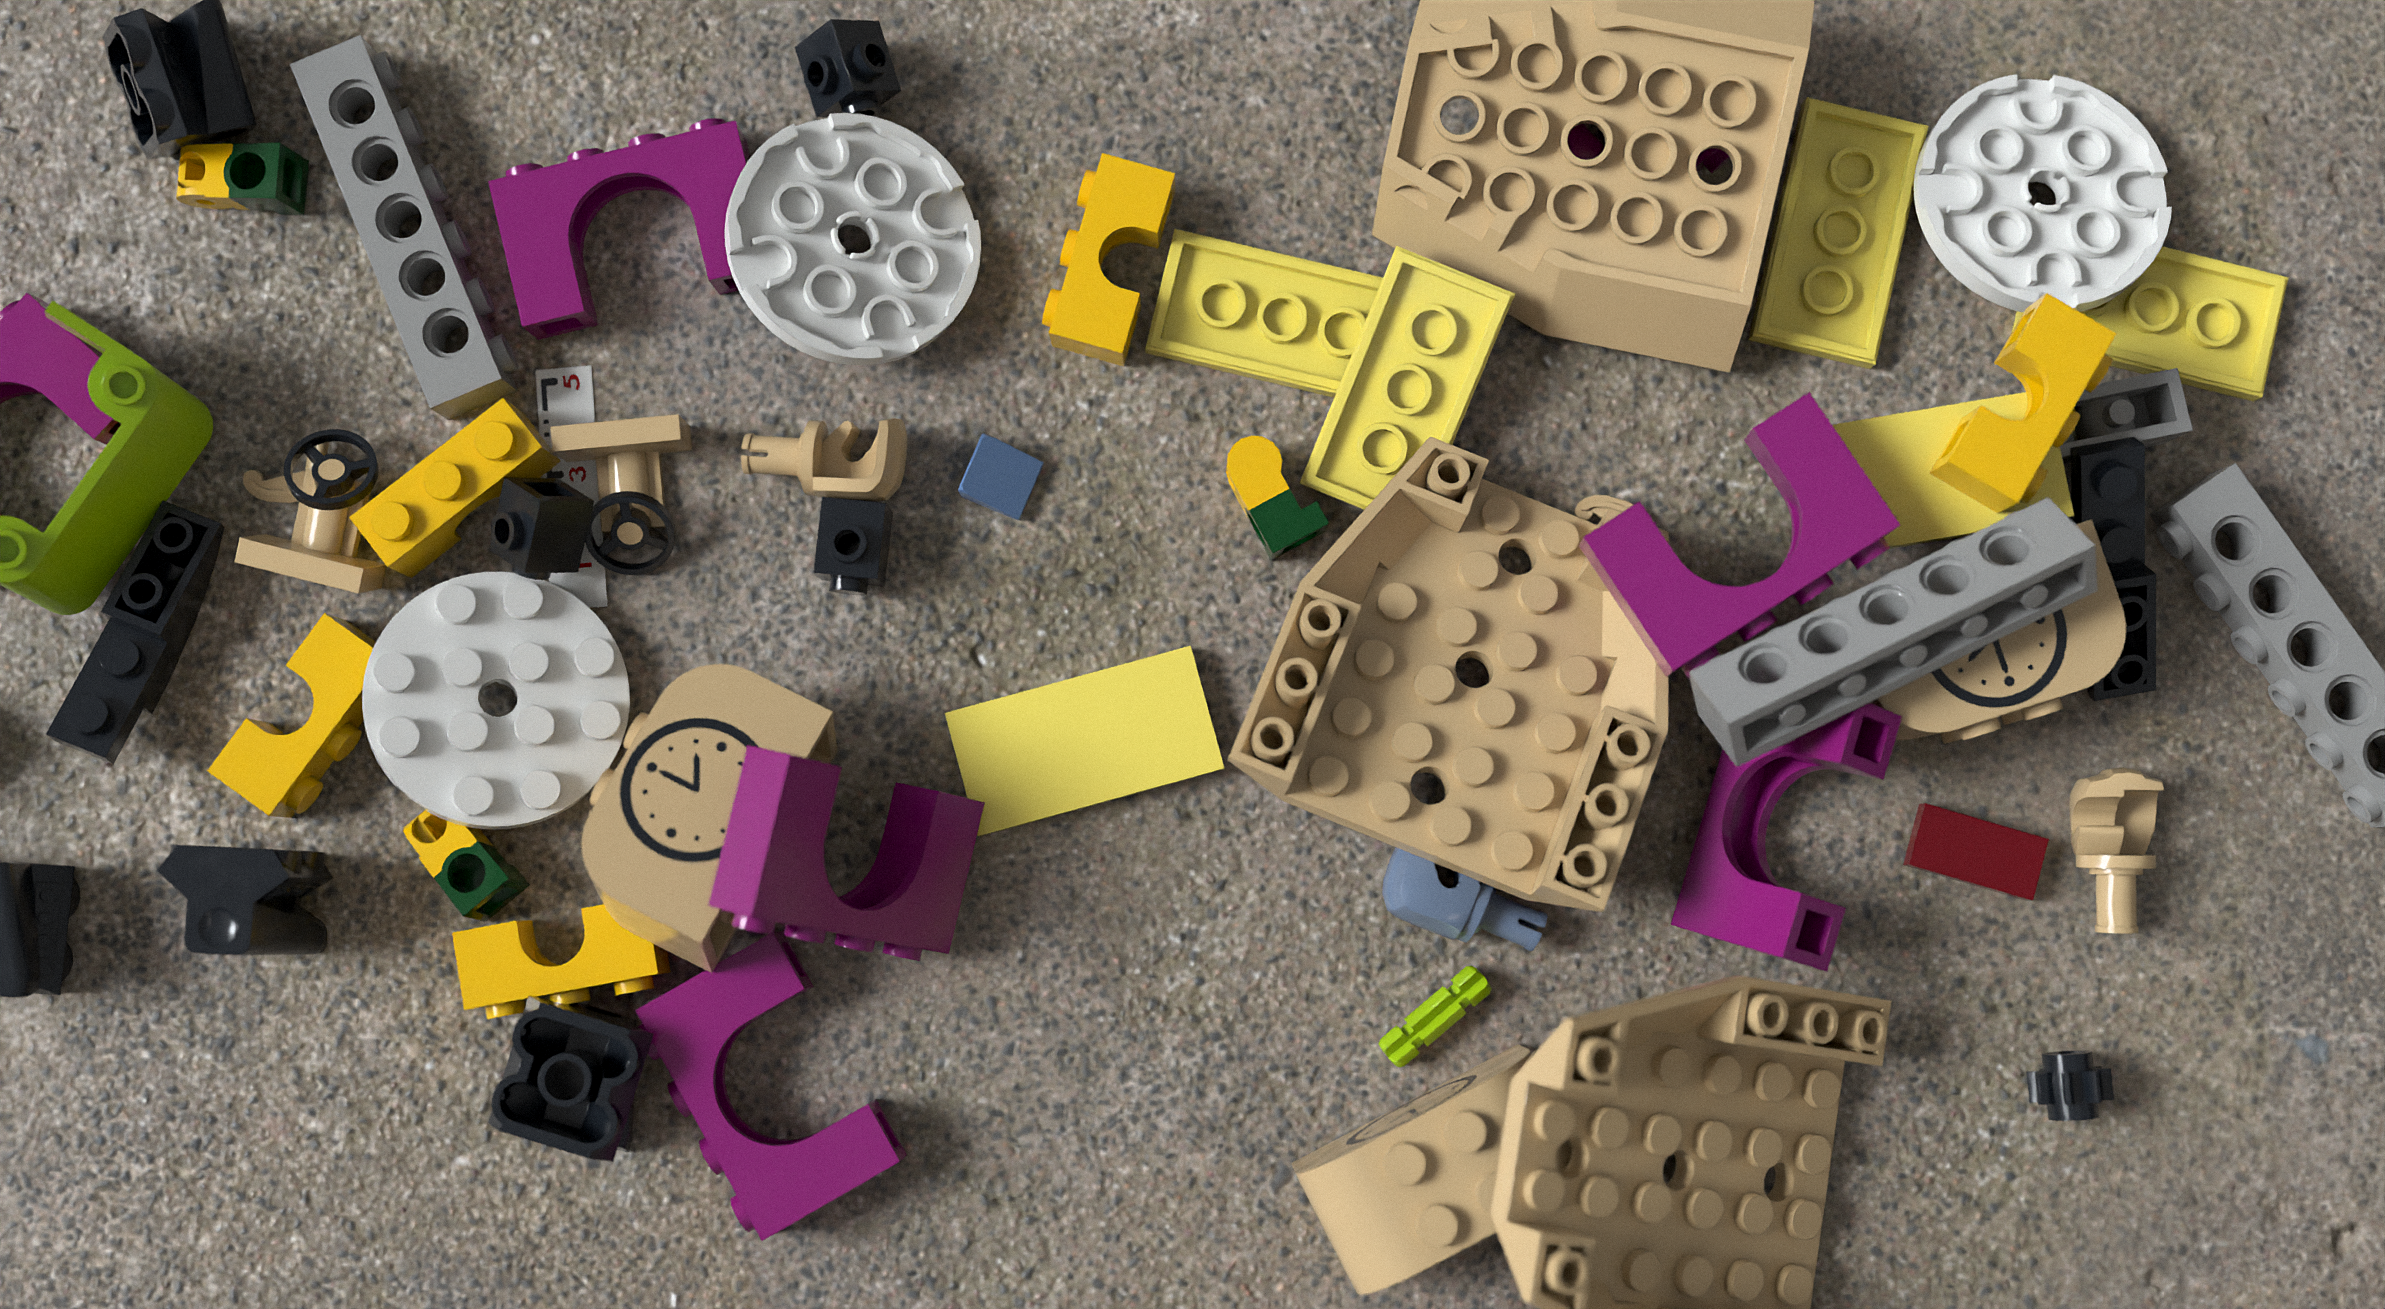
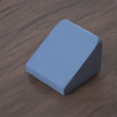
M982 433L960 483L958 492L962 498L1020 521L1044 463L992 436Z

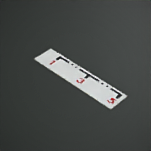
M592 365L535 370L539 433L552 448L551 426L595 422ZM560 458L561 462L542 476V478H559L594 500V505L599 501L596 460L565 462ZM600 513L592 523L593 537L598 546L603 542ZM585 544L578 573H551L549 582L570 592L589 608L608 606L605 567L592 557Z

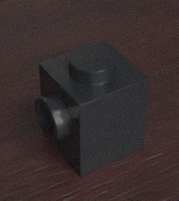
M504 477L497 514L491 523L489 550L510 563L514 573L525 578L546 580L550 578L551 573H578L594 500L559 478Z
M822 497L813 573L822 581H830L829 591L848 595H867L868 585L885 587L893 512L886 503Z

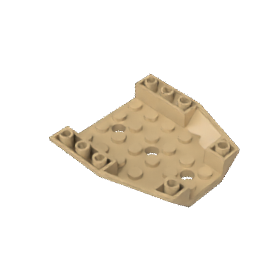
M1420 0L1408 44L1387 144L1372 236L1393 248L1399 246L1515 293L1507 314L1542 335L1729 373L1752 305L1809 53L1815 0ZM1452 100H1468L1478 111L1479 119L1476 126L1466 134H1452L1441 123V112L1445 105ZM1580 124L1597 126L1605 137L1603 152L1590 160H1583L1574 156L1567 143L1568 134L1574 127ZM1716 148L1729 155L1733 170L1728 181L1719 185H1711L1700 179L1696 171V160L1704 150Z
M1430 436L1300 581L1228 760L1286 803L1524 900L1603 912L1668 732V676H1665L1579 547L1584 536L1620 514V512L1609 508L1599 524L1596 525L1482 479L1489 462L1488 459ZM1658 528L1669 544V532ZM1506 547L1522 549L1530 558L1531 570L1522 575L1509 573L1502 567L1499 561V551ZM1464 658L1479 660L1488 671V684L1480 688H1471L1464 685L1456 675V663ZM1419 773H1431L1437 776L1445 788L1444 800L1434 805L1420 802L1411 790L1412 777Z
M1734 975L1565 1019L1511 1079L1491 1216L1523 1301L1538 1309H1810L1845 1061L1883 1066L1891 1001ZM1569 1139L1572 1146V1157L1566 1169L1559 1172L1556 1165V1154L1560 1145ZM1674 1153L1676 1157V1171L1673 1178L1665 1184L1662 1174L1663 1165L1666 1158ZM1774 1166L1776 1172L1775 1184L1770 1193L1766 1195L1764 1191V1178L1768 1169Z

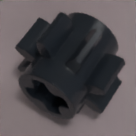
M2074 1050L2042 1053L2043 1068L2039 1069V1071H2026L2029 1103L2047 1105L2048 1120L2078 1121L2099 1118L2098 1103H2102V1100H2114L2111 1068L2094 1066L2092 1051Z

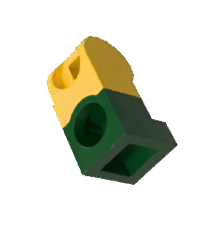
M281 143L186 145L180 149L176 199L181 203L206 209H230L234 207L237 210H273L280 215H305L309 160Z
M1251 435L1240 439L1232 446L1227 457L1226 476L1239 504L1272 561L1326 532L1329 522L1317 501L1303 509L1300 508L1281 474L1282 457L1279 449L1272 441L1263 436Z
M426 809L403 827L406 838L420 856L419 860L463 917L486 922L530 886L518 869L507 863L479 828H471L446 821L427 812Z

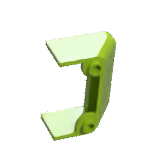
M52 300L45 310V316L103 353L90 371L88 392L96 407L121 423V426L44 533L17 517L0 516V585L50 612L60 615H73L86 610L96 601L148 528L162 501L168 500L209 442L213 433V419L206 405L143 358Z

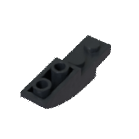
M2135 437L2072 447L2070 498L2074 516L2069 519L2075 525L2092 520L2126 621L2125 643L2121 655L2115 666L2104 678L2087 687L2089 697L2093 701L2156 691V574L2145 565V445Z
M164 500L162 501L101 611L109 621L46 735L58 743L114 765L142 711L153 714L176 668L209 586L225 529L221 523Z

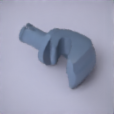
M1395 847L1384 876L1382 895L1387 911L1396 918L1451 940L1457 939L1467 943L1474 933L1477 934L1482 929L1521 945L1524 949L1531 952L1535 949L1542 936V933L1536 930L1538 927L1545 928L1547 913L1543 911L1538 912L1495 894V887L1453 870V886L1446 888L1438 879L1434 862Z

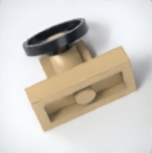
M679 414L551 426L553 453L565 462L596 460L599 501L593 506L585 541L592 557L608 570L624 575L646 574L662 566L672 553L676 529L671 514L665 508L661 453L691 451L690 425ZM600 513L601 531L604 534L611 533V535L598 546L593 537L592 523ZM666 528L668 539L655 529ZM645 544L663 550L652 560L636 564L620 562L607 555L618 547L626 550H637Z
M341 429L318 431L298 441L291 448L284 462V477L291 494L299 501L292 539L287 540L268 534L240 537L235 563L358 594L382 589L386 565L356 557L361 532L349 518L368 503L370 492L378 479L379 467L372 446L360 435ZM326 442H345L360 448L369 459L349 462L346 457L339 454L323 455L314 446ZM305 453L313 463L312 469H306L301 490L293 481V470L298 459ZM368 473L364 481L357 480L358 478Z

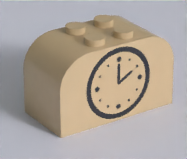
M2092 520L2076 524V526L2095 544L2097 591L1869 702L1902 716L1896 740H1911L1940 733L1943 744L2001 729L1998 719L2000 715L2003 724L2006 725L2023 719L2025 721L2064 709L2060 696L2090 687L2111 671L2124 647L2126 621Z
M729 664L700 666L682 674L667 686L649 715L642 712L635 718L624 740V748L628 749L615 771L610 768L604 771L592 791L590 804L594 807L586 820L581 844L584 864L606 910L620 926L711 973L714 971L738 928L732 926L735 913L711 907L708 904L747 745L788 753L831 764L837 753L833 711L750 670Z
M1517 1044L1291 1163L1357 1294H1369L1397 1284L1497 1232L1491 1216L1510 1084L1511 1079L1533 1056L1530 1049ZM1569 1139L1560 1145L1556 1154V1165L1559 1172L1566 1169L1572 1157V1146Z

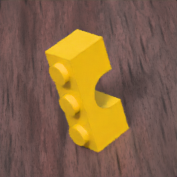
M1105 153L1101 155L1097 172L1086 170L1077 200L1078 207L1086 208L1079 231L1068 230L1060 256L1059 265L1068 267L1062 290L1051 288L1042 317V325L1050 327L1049 336L1053 347L1120 366L1125 365L1141 310L1140 293L1112 284L1102 273L1101 267L1107 254L1115 247L1125 243H1139L1159 249L1176 191L1175 173Z
M2048 293L2027 307L1994 364L2017 377L2024 386L2027 394V409L2024 417L2021 420L2006 419L1980 405L1961 418L1932 467L1930 474L1996 513L2004 511L2019 501L2027 504L2036 494L2047 475V470L2040 465L2052 445L2056 448L2062 446L2079 421L2080 414L2075 412L2073 408L2084 390L2089 393L2092 392L2108 372L2113 359L2105 353L2117 333Z
M502 398L349 518L388 568L413 578L462 539L455 530L469 513L485 502L500 497L504 477L541 478L560 463L561 460L552 452V448L526 415Z
M324 613L285 665L301 676L311 688L314 703L308 721L299 730L286 735L269 722L246 718L207 772L268 816L292 818L295 812L301 814L307 810L322 791L323 783L319 780L334 760L338 762L344 759L354 749L361 737L362 731L358 727L364 720L362 709L364 675L376 642L348 621Z
M604 904L581 908L584 924V941L577 955L563 965L551 962L540 952L536 944L532 920H516L452 932L464 1010L485 1007L487 1019L523 1013L526 1006L525 999H528V996L541 997L549 995L551 1001L572 1004L589 1001V987L613 983L615 995L653 989L652 976L670 972L667 950L624 929L611 917Z

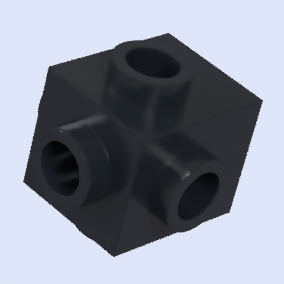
M830 19L794 47L816 117H828L829 114L854 113L876 117L881 112L880 106L901 91L879 21Z

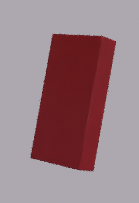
M1923 803L1918 806L1903 865L2025 901H2033L2049 839Z

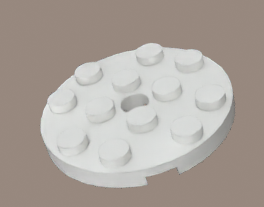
M2016 74L1994 79L1973 88L1955 101L1938 120L1924 142L1915 168L1914 201L1916 213L1925 238L1937 258L1958 281L1971 291L1995 304L2019 312H2024L2027 307L2046 293L2079 312L2111 301L2131 286L2154 261L2167 236L2172 207H2167L2163 180L2168 171L2156 143L2146 128L2127 108L2114 98L2083 82L2062 76L2053 75L2050 81L2017 80ZM2040 182L2049 186L2055 193L2056 204L2043 205L2036 203L2032 205L2030 203L2032 196L2029 193L2028 183Z
M854 113L829 114L828 118L810 121L798 126L792 124L770 137L756 150L742 170L729 200L725 220V248L731 274L741 296L755 316L773 334L797 350L818 359L845 365H875L896 361L923 349L937 339L963 309L973 290L980 266L981 235L978 220L974 221L970 205L962 190L964 183L948 160L922 137L907 128L878 117ZM845 225L860 227L867 233L870 239V249L864 253L846 254V249L838 239V229Z
M481 572L452 578L431 587L408 602L392 618L375 643L366 667L362 690V709L367 737L377 762L391 782L410 799L425 808L427 812L441 819L462 826L490 830L512 829L539 823L562 813L580 801L596 785L600 776L609 769L616 757L625 735L630 707L629 682L623 657L614 638L600 618L585 603L559 586L545 580L529 579L511 572ZM493 682H499V684H504L513 690L517 697V704L508 715L501 717L491 716L485 713L479 705L478 696L481 690Z

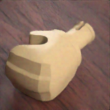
M896 418L879 421L878 433L872 447L865 453L863 458L853 462L850 457V451L859 436L860 430L854 423L849 421L843 422L830 435L826 423L820 420L808 421L800 438L760 436L747 433L743 439L742 449L756 453H768V456L741 455L742 470L744 474L748 475L758 473L798 476L803 492L808 496L871 502L889 500L901 486L905 474L908 435L903 420Z
M2124 767L2105 769L2098 775L2079 779L2070 793V834L2073 852L2076 855V867L2089 868V874H2096L2095 932L2139 933L2137 926L2136 875H2143V869H2156V855L2145 854L2155 831L2157 798L2159 791L2164 790L2162 780L2145 776L2141 771Z

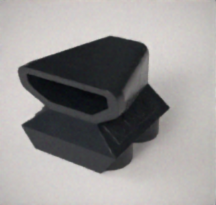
M202 0L169 22L143 8L112 19L102 38L105 43V50L112 74L127 104L133 132L147 160L170 157L180 153V149L183 146L208 144L247 134L255 128L257 123L220 0Z
M171 844L169 856L156 870L187 898L184 945L192 953L235 956L310 955L323 952L327 946V928L324 922L296 903V901L305 898L315 889L333 879L324 863L325 852Z
M0 860V997L19 998L30 996L34 993L61 994L62 981L69 975L73 965V951L67 942L69 918L77 910L81 899L80 887L74 878L75 866Z
M528 996L523 1015L513 1029V1046L502 1080L497 1084L492 1093V1111L488 1124L500 1132L578 1156L613 1162L617 1150L629 1152L633 1140L634 1095L654 1034L637 1027V1020L591 1005L583 1003L564 1004Z

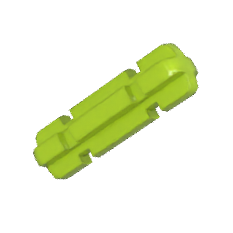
M1466 966L1451 979L1453 984L1448 989L1442 986L1404 1018L1406 1024L1402 1028L1396 1025L1380 1039V1049L1395 1066L1400 1068L1407 1065L1420 1054L1417 1049L1423 1043L1428 1047L1467 1014L1464 1009L1469 1004L1475 1007L1491 993L1490 983L1476 967Z

